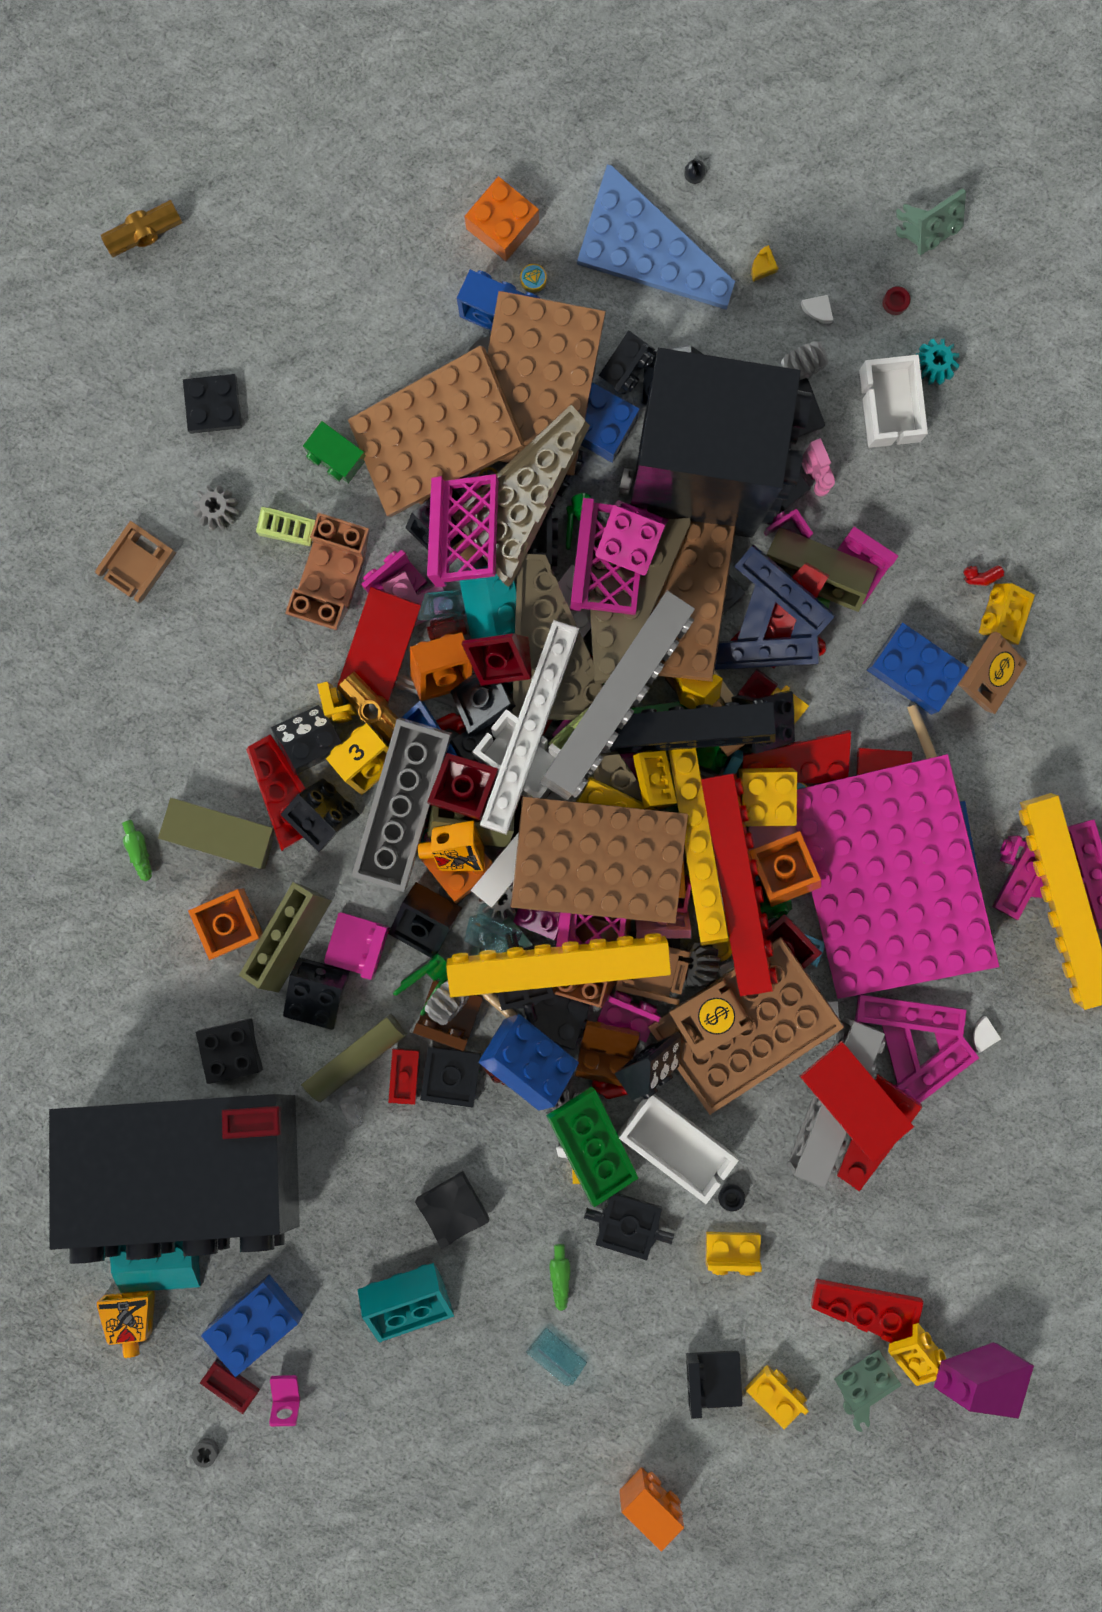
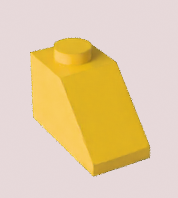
M716 674L713 676V682L673 677L680 704L688 709H695L696 706L701 704L713 705L720 698L723 678Z

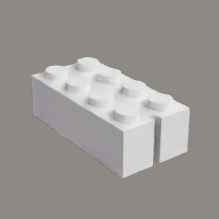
M656 1094L645 1100L643 1098L618 1132L620 1140L705 1204L708 1203L721 1185L718 1178L714 1176L716 1172L720 1178L725 1180L739 1161L734 1153Z

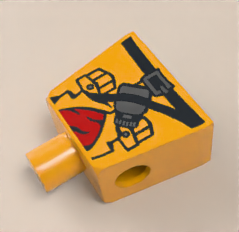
M474 821L435 827L432 829L431 842L418 843L419 858H434L438 869L441 871H484V845Z
M155 1290L107 1294L97 1301V1309L106 1342L109 1345L122 1344L124 1358L138 1356L140 1354L139 1342L147 1340L152 1334Z

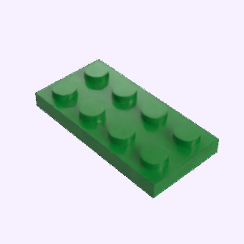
M588 1088L546 1115L593 1207L604 1202L639 1178L594 1088Z

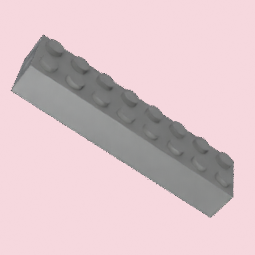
M668 590L665 592L539 783L566 801L571 796L576 798L588 782L584 778L586 773L592 775L604 758L599 755L602 750L607 752L619 735L615 732L616 728L622 729L633 714L634 710L630 708L631 705L637 706L649 690V687L645 684L647 682L652 684L664 667V664L660 661H667L679 644L676 637L681 639L695 620L690 617L695 608Z

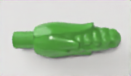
M132 820L122 823L126 834L123 838V844L129 854L130 863H133L141 880L149 881L152 877V870L150 869V861L148 860L150 855L146 848L144 835L140 831L135 830Z
M556 1244L554 1245V1258L551 1259L549 1264L550 1281H552L555 1306L559 1311H563L567 1308L569 1298L570 1262L568 1258H565V1245Z

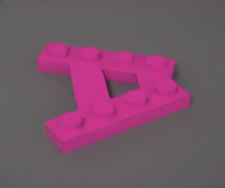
M1095 819L1067 827L1096 929H1102V843ZM1027 843L992 906L1015 920H1019L1031 897L1043 898L1040 887H1043L1041 877L1036 875L1033 862L1036 861L1034 851L1029 850Z
M862 994L858 995L855 1021L882 1025L897 1082L895 1086L919 1103L979 1059L978 1055L963 1037L966 1009ZM910 1029L934 1032L939 1052L921 1066L919 1065Z

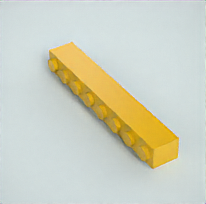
M696 748L669 750L679 813L688 814L684 846L700 942L702 946L728 942L729 938Z
M1049 793L1020 802L1022 810L1018 811L1022 825L1027 826L1029 835L1026 836V842L1029 850L1034 851L1036 861L1033 862L1036 875L1041 877L1043 887H1040L1043 900L1049 903L1051 912H1048V919L1052 928H1056L1058 937L1055 938V944L1059 953H1063L1065 962L1062 963V968L1066 978H1070L1072 988H1069L1071 999L1074 1004L1077 1003L1084 1010L1101 1006L1102 948L1059 796Z
M659 933L646 934L644 938L633 939L632 936L618 937L617 941L606 942L605 939H593L589 941V944L578 945V942H565L561 947H551V945L542 944L535 946L532 950L513 947L507 949V952L496 953L495 950L481 951L479 955L468 956V953H456L452 955V958H447L446 964L450 997L671 975L668 941L666 936H661Z

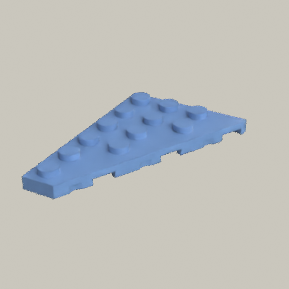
M607 164L577 259V265L727 310L735 281L613 166Z

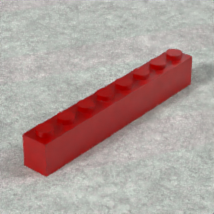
M734 773L701 779L740 996L773 992L775 989L774 984H778V974L776 967L771 968L769 958L774 956L771 940L766 941L765 930L769 929L766 913L762 914L760 903L764 902L761 886H756L755 876L759 875L757 860H752L750 849L754 848L752 833H747L745 822L749 821L747 806H742L740 795L744 794L742 779H737V775Z

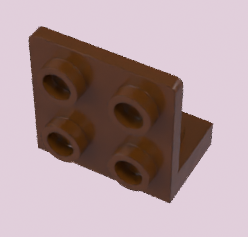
M436 980L435 982H432L425 1003L427 1002L428 998L432 994L433 990L435 989L439 981ZM470 995L467 1003L445 1025H440L438 1022L433 1021L427 1012L424 1016L420 1015L413 1033L464 1051L483 1000L482 996Z
M587 1021L579 1049V1064L576 1067L575 1076L622 1086L614 1073L633 1058L640 1032L627 1027L620 1028L606 1025L599 1021Z

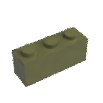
M431 805L428 817L427 838H431L432 829L435 827L474 821L483 845L507 847L514 832V816L508 833L505 835L480 826L482 818L480 820Z

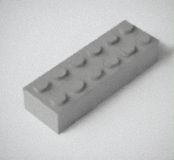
M401 717L396 720L351 877L402 892L406 890L417 856L418 843L421 842L431 808L427 801L447 753L452 737L451 732Z
M844 1016L842 1021L844 1028L838 1032L832 1048L842 1041L873 1077L876 1065H874L877 1054L880 1055L885 1047L886 1040L883 1039L885 1034L873 1027ZM815 1094L809 1105L787 1166L794 1176L825 1188L827 1182H831L835 1176L836 1167L834 1164L837 1156L841 1157L845 1150L846 1141H844L847 1132Z

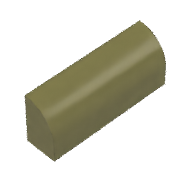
M779 527L766 554L791 577L806 562L828 574L829 577L818 596L859 612L878 568L876 565Z
M170 797L158 839L258 869H265L273 844L274 829Z
M292 882L239 976L258 989L279 993L332 901L306 886Z
M392 1013L310 1076L301 1086L316 1101H324L407 1035L406 1031Z

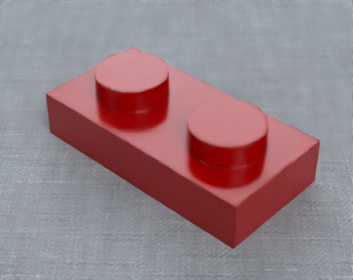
M392 1049L388 1103L416 1104L420 1050Z

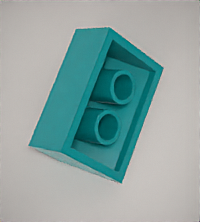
M488 566L479 567V568H475V569H476V570H478V569H487ZM497 574L495 577L459 580L471 639L515 634L516 588L514 581L508 587Z
M176 1241V1252L161 1254V1257L126 1260V1245H121V1256L110 1257L111 1274L120 1293L201 1287L199 1256H183V1241Z
M434 1263L421 1265L417 1269L398 1273L391 1278L380 1282H372L365 1287L357 1289L362 1319L379 1343L454 1317V1311L442 1276Z

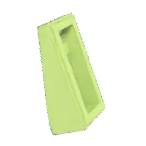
M261 507L256 533L259 536L311 547L312 540L310 536L316 520ZM269 517H272L273 521L271 529L269 530L267 529ZM280 519L284 520L281 533L277 532ZM295 522L293 534L288 535L290 523ZM301 524L306 525L303 538L298 537Z

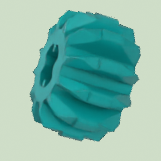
M934 338L930 339L928 345L922 344L919 347L920 352L915 354L919 355L920 371H922L921 379H924L925 376L928 377V385H931L934 380L939 385L943 384L945 379L951 380L954 376L953 371H957L959 368V363L956 360L959 358L960 353H952L954 344L948 347L945 346V338L941 339L938 344ZM935 359L940 361L938 365L933 362Z

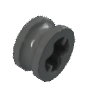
M209 1438L200 1440L192 1452L194 1463L201 1468L211 1466L219 1454L217 1443ZM202 1447H204L205 1451L207 1448L211 1451L209 1458H207V1455L204 1458L200 1455Z

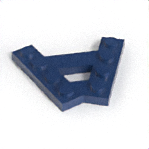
M753 544L734 566L755 584L738 640L719 641L715 670L819 664L818 635L836 615ZM776 603L796 619L791 637L765 638Z

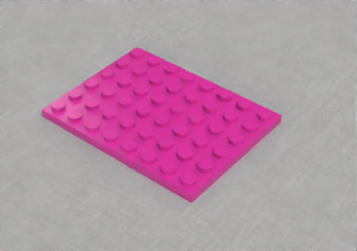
M948 754L797 789L796 829L797 832H801L821 879V888L812 891L837 999L999 967Z

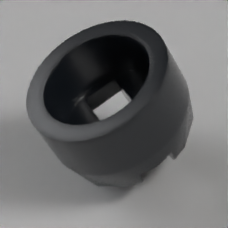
M698 159L688 162L685 167L684 176L689 183L698 184L703 181L706 173L704 163ZM694 166H697L700 175L696 176Z

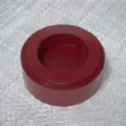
M895 286L886 292L882 303L887 313L900 315L908 308L911 298L905 288Z

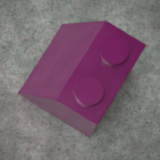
M993 1342L942 1360L934 1388L970 1412L1019 1419L1034 1365L1000 1344Z

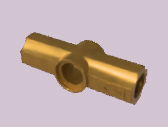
M169 200L147 212L139 210L129 214L125 219V223L101 234V239L113 258L135 246L147 247L153 244L158 239V235L183 222L173 202Z
M353 672L337 689L358 710L361 720L371 724L390 744L398 717L389 708L386 699L376 695L356 672ZM370 703L378 708V715L370 712Z

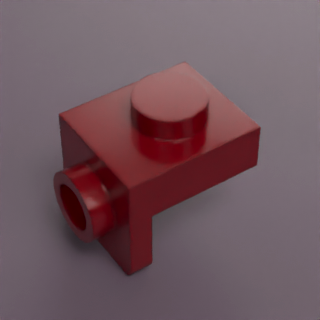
M757 668L737 695L753 698L769 696L778 684Z

